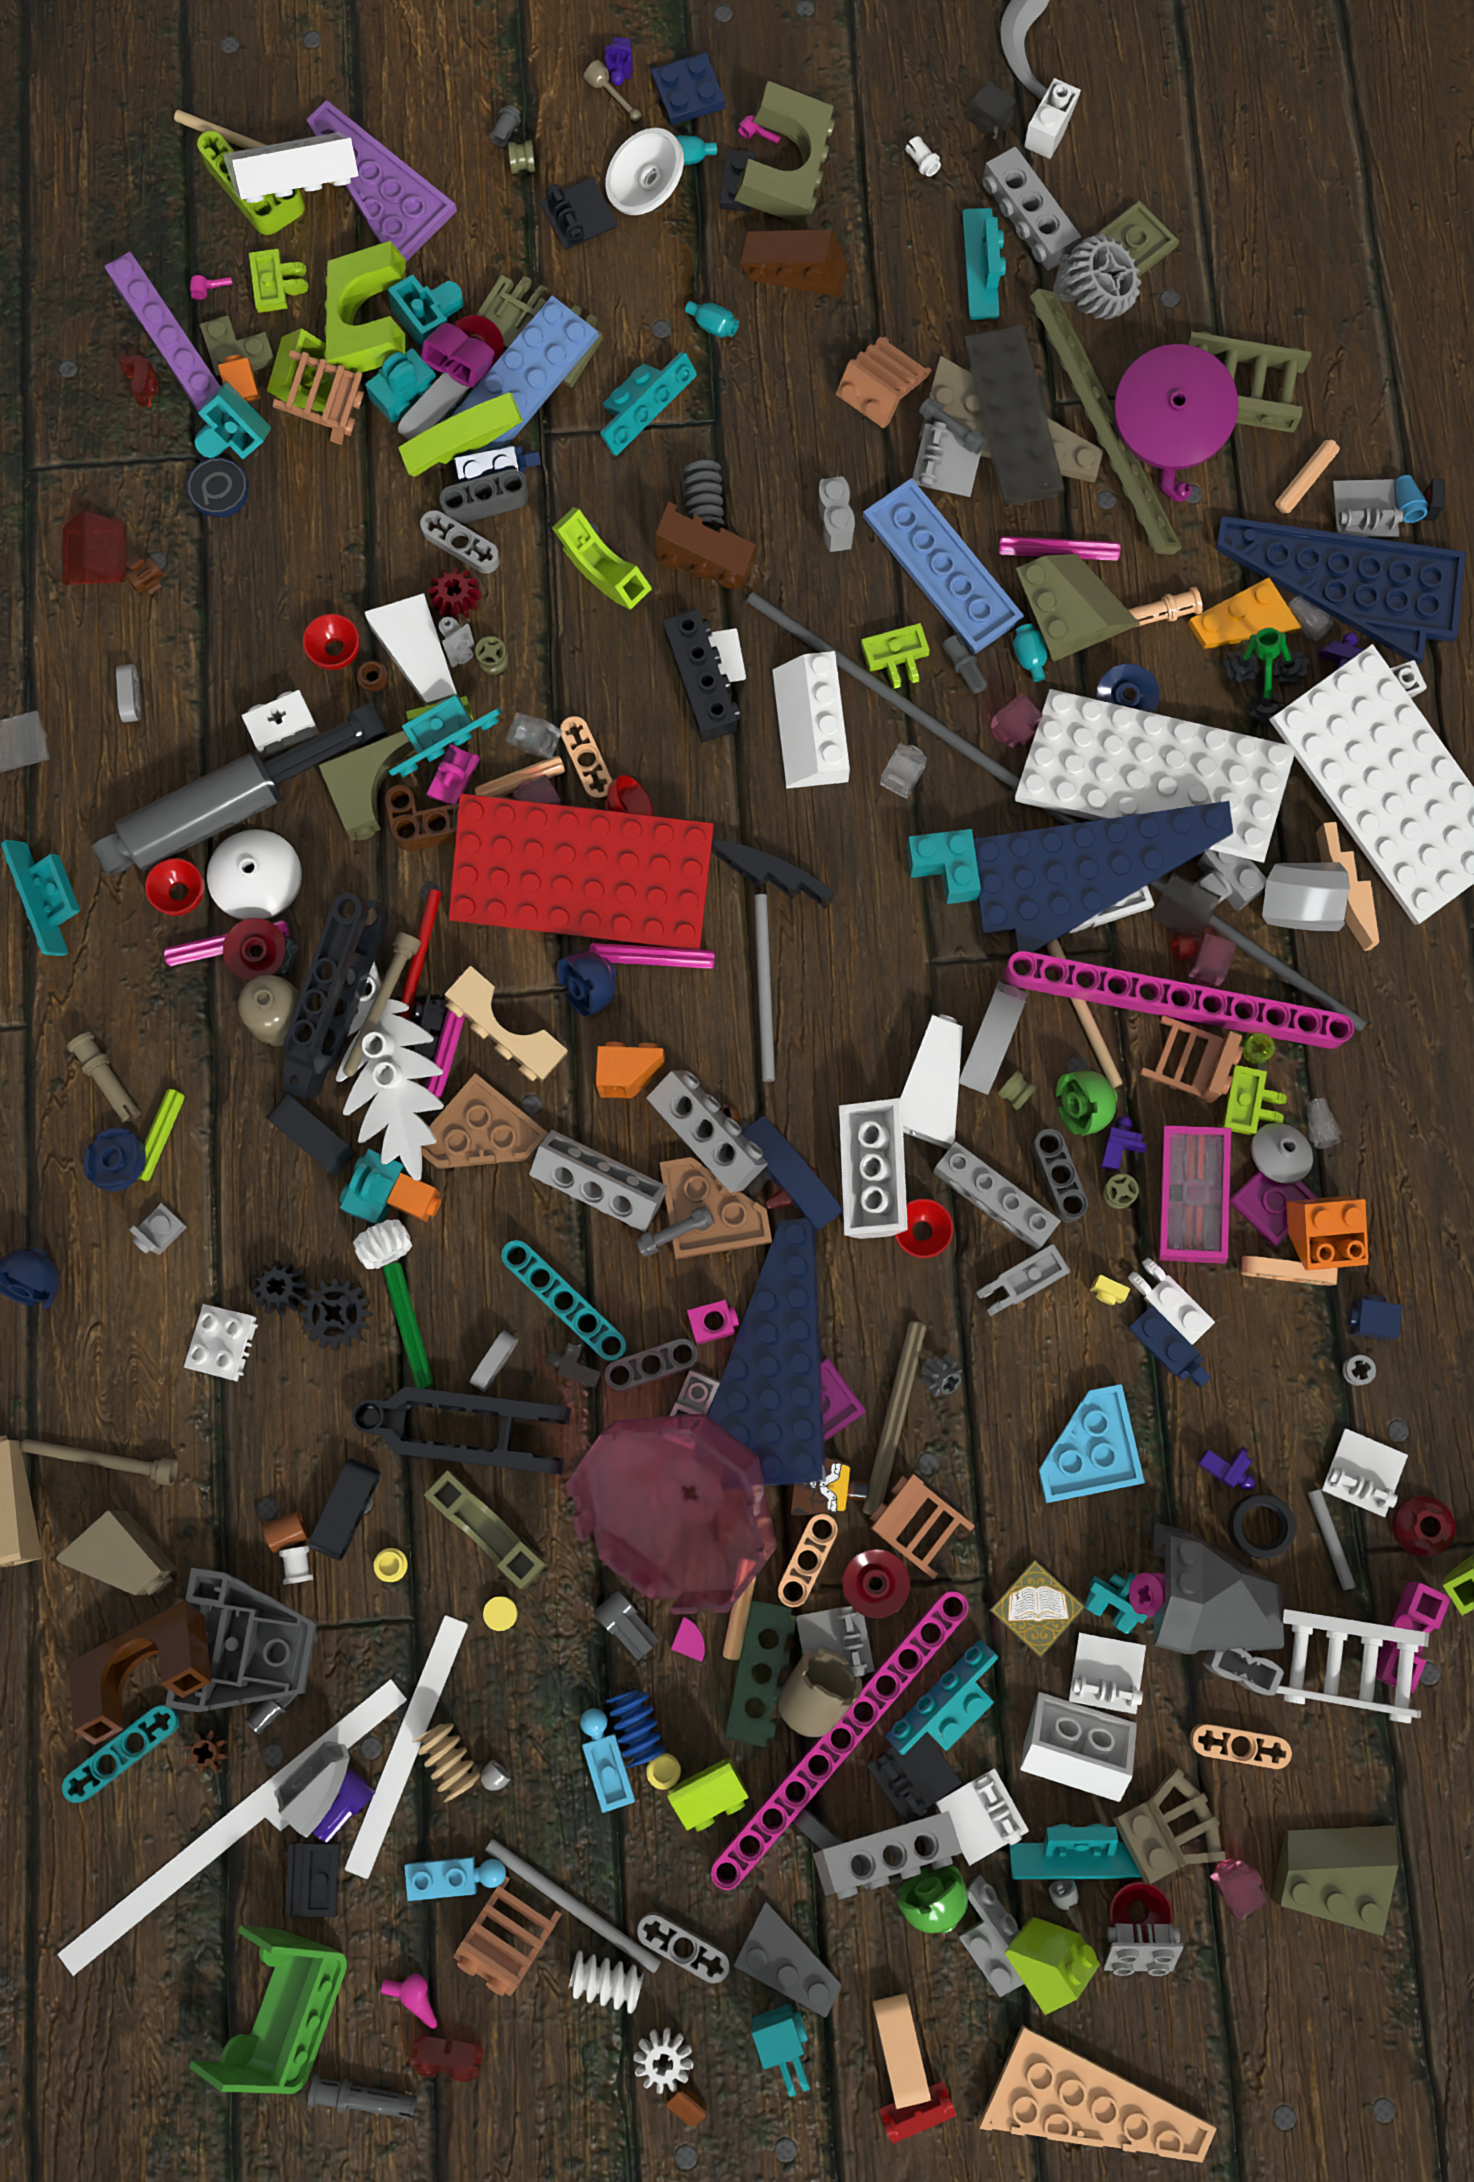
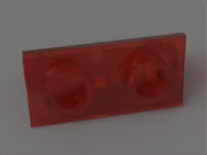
M423 2035L421 2039H414L412 2053L418 2055L417 2058L409 2057L408 2061L411 2068H416V2074L436 2077L437 2072L448 2073L451 2080L458 2082H470L471 2077L480 2079L479 2068L474 2067L475 2063H482L484 2049L477 2048L478 2044L453 2041L451 2054H444L446 2039Z

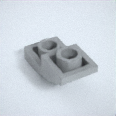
M691 1368L663 1433L694 1446L718 1390L720 1380Z

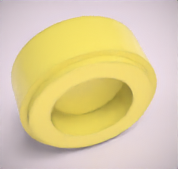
M505 1596L492 1598L484 1607V1621L488 1627L496 1631L509 1629L515 1624L518 1617V1609L515 1602Z
M662 1753L658 1758L649 1761L647 1766V1778L658 1789L673 1787L681 1775L679 1761L669 1753Z

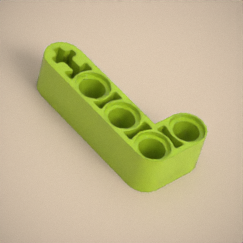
M207 131L199 136L197 146L206 168L259 233L272 235L303 214L305 203L300 188L292 189L293 194L284 197H276L275 193L263 195L264 200L259 202L246 203V199H240L236 195L223 154L234 152V150L218 132Z

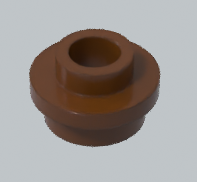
M368 661L358 669L357 681L365 691L377 692L386 686L388 673L381 663ZM370 675H378L377 680L368 681Z

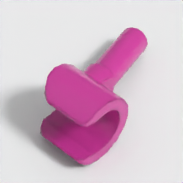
M753 115L745 117L740 123L741 127L738 129V132L745 139H750L756 133L776 144L780 141V136L753 123L755 117Z
M195 275L190 281L191 297L198 300L205 299L207 297V289L232 285L231 277L207 280L201 275Z

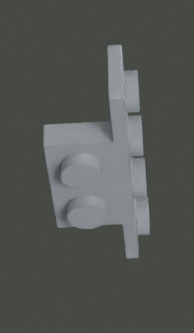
M979 1875L967 1887L969 1901L983 1920L964 1930L959 1938L999 1997H1002L1024 1984L1004 1953L1020 1931L1015 1919L1006 1912L997 1899L996 1892L992 1886L987 1884L983 1877Z

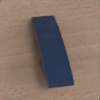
M764 1116L741 1131V1134L748 1141H752L760 1147L763 1152L762 1157L768 1163L764 1168L765 1172L776 1186L779 1185L796 1209L799 1208L816 1231L843 1213L844 1209L825 1185Z

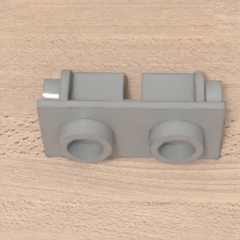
M452 617L441 619L439 630L446 638L442 643L450 666L453 668L457 664L466 663L474 655L476 647L470 626L467 623L461 627Z

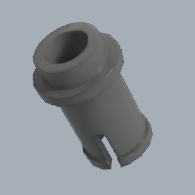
M505 105L504 108L499 110L500 117L489 135L490 139H492L491 141L501 147L507 146L515 126L521 123V113L512 105Z

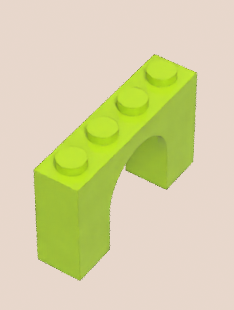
M391 241L328 261L327 275L325 277L327 285V300L325 301L327 319L324 327L326 335L324 358L328 364L336 367L339 365L344 366V370L356 374V372L362 373L382 367L384 362L394 353L402 352L405 354V333L391 316L363 325L353 326L355 314L364 301L372 295L386 291L406 279V259Z

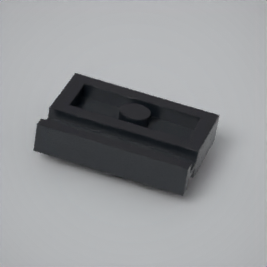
M289 1843L285 1917H336L338 1915L341 1843Z

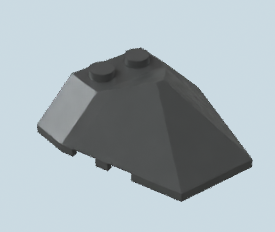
M1160 1523L1154 1525V1555L1165 1558V1603L1154 1614V1646L1183 1654H1196L1200 1650H1214L1216 1653L1236 1648H1243V1651L1282 1649L1284 1647L1282 1586L1186 1530Z
M191 1567L185 1600L188 1603H194V1608L205 1615L212 1683L184 1698H181L168 1688L165 1707L203 1712L305 1693L317 1622L226 1572Z

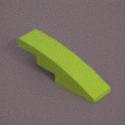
M508 392L448 418L398 448L408 474L416 477L438 462L447 464L453 460L454 456L461 455L468 449L476 452L521 423L523 419L513 394Z

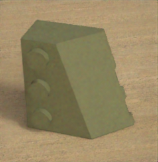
M1077 554L1043 556L1016 568L1020 583L1053 662L1140 625L1138 620Z
M1396 1825L1286 1830L1271 1900L1286 1908L1383 1936L1398 1870Z

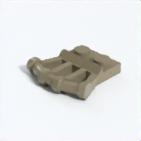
M1178 1766L1166 1776L1150 1799L1113 1818L1146 1885L1158 1881L1175 1870L1184 1867L1186 1864L1227 1861L1226 1852L1221 1849L1218 1830L1220 1822L1217 1816H1212L1206 1804L1208 1799L1205 1793H1200L1184 1777L1185 1773ZM1173 1787L1188 1799L1163 1814L1159 1808V1805ZM1194 1809L1200 1823L1173 1836L1167 1823ZM1205 1832L1208 1853L1183 1855L1179 1846Z

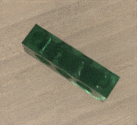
M752 1599L725 1739L763 1747L766 1746L767 1739H774L777 1719L771 1718L773 1704L778 1705V1696L784 1685L778 1683L780 1669L787 1671L790 1650L784 1649L787 1635H794L797 1616L791 1615V1607ZM764 1629H773L778 1634V1642L772 1648H765L759 1643V1634ZM759 1663L767 1664L772 1670L770 1679L766 1682L756 1681L752 1676V1669L755 1665ZM759 1698L764 1702L765 1710L760 1716L754 1717L746 1712L745 1705L749 1699Z

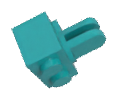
M412 274L388 289L391 311L421 350L423 349L424 340L442 323H447L449 316L463 308L461 288L452 281H447L430 290L428 286L423 288Z
M411 348L405 354L397 352L391 355L384 362L379 373L365 383L370 400L394 424L397 420L404 417L437 379L435 372Z
M226 381L205 400L198 412L207 424L196 435L195 446L200 454L208 458L217 457L230 446L242 459H245L264 442L271 427Z
M368 1149L366 1155H361L357 1160L350 1185L347 1184L341 1193L339 1201L342 1205L340 1209L374 1226L377 1223H383L391 1208L387 1200L399 1174L403 1173L406 1175L408 1172L404 1164L395 1160L388 1164H382L381 1154Z
M791 2003L752 2017V2036L763 2069L766 2070L779 2065L790 2097L797 2095V2091L787 2063L789 2061H793L803 2092L810 2090L809 2081L800 2057L805 2052L803 2042L808 2041L807 2030L801 2012L794 2013Z

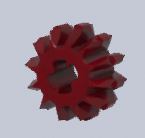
M454 566L450 574H447L442 569L441 579L433 577L432 584L434 587L429 588L428 594L432 599V608L439 610L441 617L444 618L451 614V617L457 621L459 614H463L468 619L470 616L469 609L478 611L477 601L482 598L481 591L478 589L479 582L476 578H471V574L467 569L459 574L458 568Z

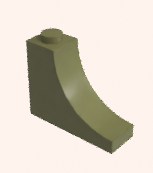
M405 731L319 765L351 841L356 839L359 841L366 840L372 837L376 831L381 830L376 809L381 784L395 764L407 755L416 752Z

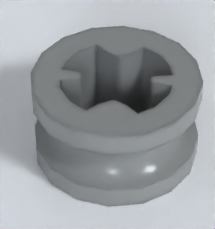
M1357 1355L1345 1361L1342 1373L1347 1382L1359 1386L1368 1384L1374 1379L1376 1367L1369 1357ZM1356 1361H1359V1366L1365 1365L1367 1370L1362 1373V1380L1360 1375L1354 1376L1352 1374V1370L1356 1368Z

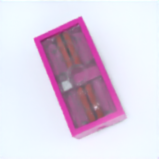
M1164 1125L1159 1234L1160 1261L1226 1263L1228 1259L1231 1128Z

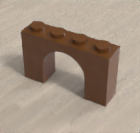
M184 1600L70 1662L73 1731L93 1745L122 1731L121 1696L124 1684L133 1669L144 1659L152 1655L159 1654L162 1684L181 1698L212 1683L205 1615Z

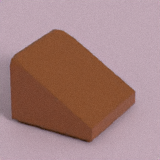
M679 2083L677 2090L666 2101V2107L691 2127L701 2122L707 2115V2103L684 2084Z

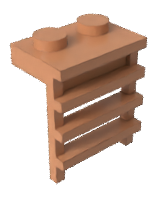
M879 337L875 345L870 344L866 352L863 353L861 351L857 359H851L848 362L836 395L880 427L885 428L890 423L899 400L930 376L932 370L928 367L925 369L894 347L886 337Z
M291 350L289 358L299 362L287 402L274 399L273 407L332 428L330 441L342 445L344 436H351L356 420L351 417L353 408L360 409L364 392L359 390L362 373L356 372L355 374L344 370V366L339 365L336 367L328 364L325 359L317 360L309 357V353L303 352L301 354ZM306 365L317 368V372L305 409L293 406ZM325 371L334 374L335 378L323 415L321 416L312 413L311 410Z
M1163 1015L1160 1023L1171 1028L1155 1071L1143 1067L1140 1075L1148 1077L1156 1083L1161 1082L1169 1085V1088L1174 1090L1179 1089L1187 1092V1095L1205 1099L1206 1102L1211 1104L1221 1094L1226 1095L1233 1080V1077L1228 1075L1232 1064H1238L1244 1047L1239 1046L1242 1035L1230 1031L1224 1038ZM1181 1030L1189 1033L1174 1076L1170 1078L1162 1075L1177 1031ZM1197 1036L1207 1040L1190 1086L1180 1082Z
M912 1474L908 1479L902 1476L891 1490L895 1496L886 1506L882 1502L870 1517L874 1521L870 1529L932 1579H935L938 1574L927 1565L959 1523L969 1531L973 1529L974 1525L924 1486V1482L917 1476ZM929 1498L938 1506L905 1548L896 1541V1538L926 1499ZM943 1511L947 1512L953 1517V1520L924 1558L920 1560L911 1552Z
M505 1876L503 1883L497 1886L453 1958L458 1960V1967L467 1974L474 1976L477 1973L487 1980L486 1985L490 1990L498 1995L503 1996L507 1994L511 1997L562 1914L555 1911L552 1918L548 1920L504 1890L510 1878ZM497 1899L542 1928L544 1931L539 1939L494 1909L493 1906ZM488 1917L532 1947L528 1957L481 1926L485 1918Z

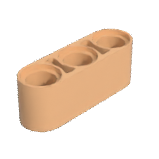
M815 1515L806 1525L778 1586V1596L786 1606L798 1607L802 1605L815 1583L838 1531L835 1520L829 1515ZM817 1520H826L831 1525V1534L826 1539H818L813 1534V1524ZM805 1550L814 1552L817 1557V1563L811 1570H804L798 1564V1556ZM795 1581L802 1586V1596L796 1601H790L784 1597L783 1589L788 1582Z
M904 1993L872 2001L896 2109L931 2101L907 1994Z

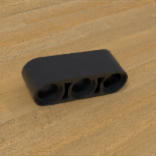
M287 1093L265 1117L333 1176H336L356 1154L354 1149Z
M353 1458L348 1459L312 1534L309 1548L337 1561L342 1560L379 1482L380 1470Z

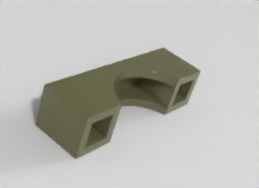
M447 1470L424 1494L446 1518L473 1539L493 1560L496 1566L521 1590L525 1589L548 1565L533 1548L453 1471Z

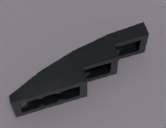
M715 838L712 841L711 853L759 890L769 881L791 899H794L801 890L824 909L833 900L834 890L809 873L776 856L746 845Z

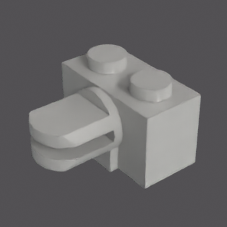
M1209 849L1197 863L1205 875L1192 885L1188 898L1192 907L1201 912L1211 910L1226 898L1238 912L1265 890L1267 878L1250 859Z

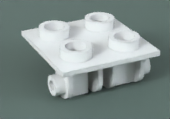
M203 1304L184 1368L238 1382L239 1375L243 1376L242 1371L246 1361L242 1357H249V1353L244 1352L245 1347H252V1344L247 1343V1340L252 1341L255 1328L258 1327L255 1324L257 1318Z
M1345 1428L1322 1491L1385 1517L1388 1508H1393L1397 1502L1398 1496L1394 1492L1408 1455Z
M1079 1633L1069 1701L1136 1714L1137 1705H1141L1143 1697L1140 1685L1146 1645Z
M995 1768L935 1802L941 1813L949 1811L961 1851L969 1866L1008 1843L1013 1845L1022 1839L1021 1836L1029 1831Z

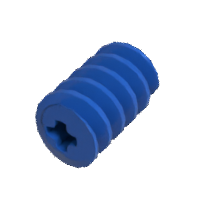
M637 1689L606 1699V1703H617V1707L610 1712V1716L621 1717L622 1719L613 1726L614 1730H625V1734L618 1739V1743L629 1744L630 1746L622 1753V1757H633L634 1759L626 1768L654 1760L666 1751L665 1746L654 1745L662 1737L661 1732H650V1729L657 1724V1719L646 1718L653 1711V1706L642 1705V1702L649 1697V1693L638 1691Z

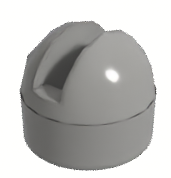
M491 1760L481 1773L483 1786L491 1791L502 1789L511 1780L510 1774L495 1760Z
M1057 1879L1049 1887L1051 1899L1058 1908L1069 1910V1906L1077 1904L1079 1894L1074 1880Z

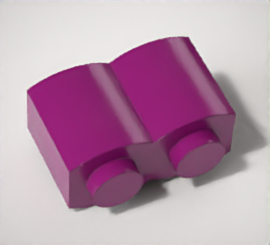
M442 323L424 340L421 359L431 368L448 373L459 384L466 387H474L492 368L495 352L483 341L468 337L458 327L449 323Z

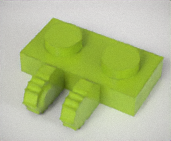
M279 249L249 253L255 306L258 313L288 309L286 293L294 296L307 292L309 288L308 282L300 278L307 272L306 265L302 262L282 264Z
M921 623L861 639L862 650L870 672L887 667L891 685L895 689L901 687V678L896 665L905 662L910 682H919V675L914 660L929 656L930 652Z
M1235 1065L1232 1068L1231 1076L1233 1080L1228 1090L1222 1128H1231L1233 1132L1254 1136L1257 1131L1258 1120L1270 1123H1283V1114L1261 1109L1262 1100L1273 1104H1286L1287 1101L1285 1094L1264 1089L1267 1071Z

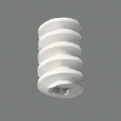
M578 1951L569 1988L570 1986L573 1987L574 1999H578L582 1992L586 1990L587 2002L589 2003L594 2000L597 1994H600V2004L604 2007L612 1997L615 2010H619L623 2002L627 2001L628 2013L632 2014L637 2005L644 1972L641 1977H637V1967L632 1965L627 1974H624L623 1962L621 1961L617 1963L613 1970H610L609 1958H605L600 1967H598L595 1954L591 1955L587 1963H583V1953Z

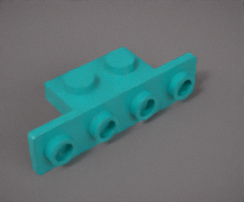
M991 208L964 209L962 220L969 319H998V285L1000 276H1005L1006 271L1005 257H1000V249H1003L1004 233L1003 230H998L997 217H993Z
M680 352L662 371L643 363L602 404L607 413L615 416L600 432L612 454L617 456L696 377L697 373L686 353Z
M458 694L404 724L402 728L418 754L389 770L391 776L400 773L403 778L418 769L416 762L426 757L431 762L443 755L445 751L442 747L452 741L457 747L472 738L470 731L480 726L484 731L497 724L499 720L496 716L503 713L501 707L473 722Z
M4 840L1 846L5 854V860L13 875L16 889L24 904L27 918L30 920L41 952L44 955H66L68 949L59 925L81 910L60 856L49 854L35 864L26 842Z
M982 1640L977 1641L917 1701L916 1705L901 1720L894 1724L892 1729L886 1734L887 1740L901 1755H904L928 1732L947 1751L994 1703L976 1681L998 1659V1656Z
M1058 1824L1053 1827H1047L1044 1843H1015L1009 1847L1013 1879L1142 1878L1125 1843L1118 1842L1117 1827H1106L1104 1824H1091L1087 1827H1072L1068 1824Z

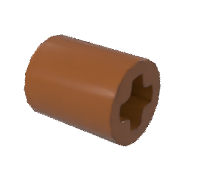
M295 1511L263 1525L265 1539L273 1553L309 1539L308 1528L300 1511Z

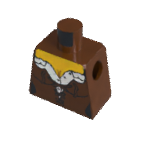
M825 1457L826 1482L794 1484L790 1515L845 1513L847 1499L866 1502L868 1481L849 1479L850 1465Z

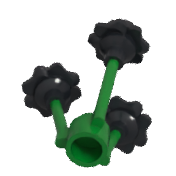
M1264 628L1256 635L1252 634L1246 650L1229 652L1227 659H1224L1222 663L1226 669L1227 678L1234 679L1236 683L1240 684L1244 681H1254L1256 678L1255 674L1260 672L1261 668L1257 664L1256 655L1265 661L1264 693L1255 703L1248 706L1250 711L1249 717L1256 719L1258 723L1265 726L1271 725L1272 723L1269 719L1286 707L1285 703L1278 702L1274 698V694L1271 693L1272 675L1277 677L1279 683L1290 682L1296 684L1300 678L1308 675L1307 667L1310 664V660L1304 657L1302 651H1289L1285 642L1286 634L1280 633L1274 628ZM1274 660L1275 667L1272 670V661Z

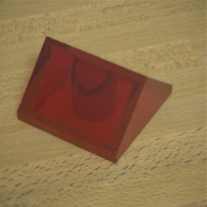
M83 511L63 525L62 583L64 585L125 582V525L123 522Z

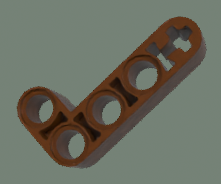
M396 785L388 790L385 802L391 832L401 849L415 851L456 842L459 803L419 811L413 793L408 787ZM494 795V796H492V797L507 798V797L502 796V795ZM398 800H409L408 805L404 808L395 807ZM436 822L446 823L441 831L431 830ZM404 829H415L411 837H400Z

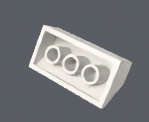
M340 132L223 154L236 195L240 199H246V203L264 200L263 195L275 193L276 197L289 196L293 194L292 189L304 187L305 191L322 189V183L332 181L334 186L351 183L352 177L359 176L351 138Z
M835 651L804 654L773 669L786 789L848 782L850 767Z
M896 1098L840 1105L844 1235L866 1239L892 1236L908 1230L902 1099Z

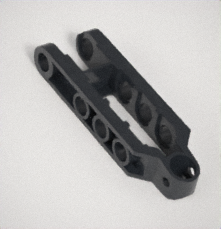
M345 892L338 895L332 903L284 1040L286 1060L283 1073V1088L289 1094L302 1099L316 1097L323 1087L327 1072L341 1056L388 921L387 910L379 902L364 900L359 895ZM353 901L355 904L354 913L350 918H346L343 914V907L347 902ZM374 908L377 918L373 924L367 925L365 921L368 916V910ZM331 963L334 968L330 979L324 980L321 973L322 968L325 964ZM352 968L355 971L356 978L351 985L347 986L345 979L348 970ZM319 993L323 1001L320 1009L314 1011L311 1007V999L315 994ZM338 999H342L345 1003V1010L341 1015L336 1016L334 1013ZM308 1024L312 1029L310 1039L304 1042L300 1037V1030L304 1025ZM332 1029L335 1036L334 1041L331 1045L326 1046L323 1042L327 1030ZM296 1075V1080L293 1084L291 1078Z
M404 1387L387 1401L368 1399L359 1402L353 1409L352 1422L361 1432L382 1435L395 1454L562 1475L564 1458L510 1450L515 1419L569 1425L571 1408ZM413 1406L499 1416L501 1417L497 1449L409 1439L404 1433L406 1412Z

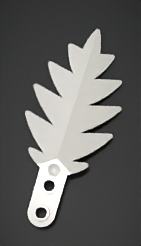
M373 962L357 1007L358 1012L354 1016L347 1037L357 1031L359 1032L342 1060L336 1076V1081L342 1082L348 1077L343 1073V1068L382 984L375 962ZM352 968L348 970L346 976L349 985L356 978L355 971ZM368 984H371L372 991L367 995L365 988ZM389 999L375 1031L367 1034L362 1041L364 1055L358 1069L365 1064L366 1066L360 1073L348 1096L343 1114L350 1115L376 1096L364 1118L358 1142H366L388 1126L383 1141L381 1163L388 1164L400 1156L411 1177L415 1181H419L422 1173L421 1146L435 1144L437 1139L428 1125L415 1113L443 1109L444 1104L428 1089L410 1079L442 1075L443 1070L423 1055L403 1048V1046L429 1043L434 1038L417 1024L394 1015L407 1011L409 1006L401 1001Z

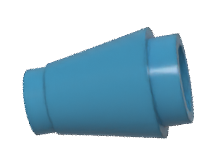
M1403 475L1394 481L1397 509L1403 510V521L1405 523H1414L1423 519L1428 512V502L1412 476Z

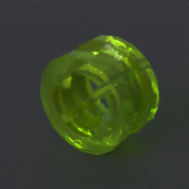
M1264 1033L1253 1034L1243 1046L1245 1058L1254 1064L1266 1062L1275 1051L1273 1039ZM1255 1041L1258 1045L1263 1043L1266 1047L1263 1052L1266 1055L1263 1056L1260 1052L1255 1054L1252 1051V1048L1255 1046L1252 1042Z

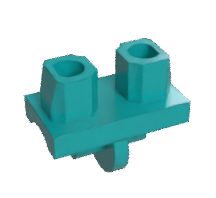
M1130 1572L1123 1579L1114 1573L1109 1582L1119 1587V1589L1114 1588L1095 1575L1089 1582L1090 1591L1085 1601V1608L1097 1616H1101L1108 1603L1119 1609L1111 1621L1112 1625L1125 1634H1128L1138 1621L1143 1624L1148 1617L1145 1614H1136L1131 1606L1130 1597L1127 1596L1131 1582L1136 1577L1135 1574Z

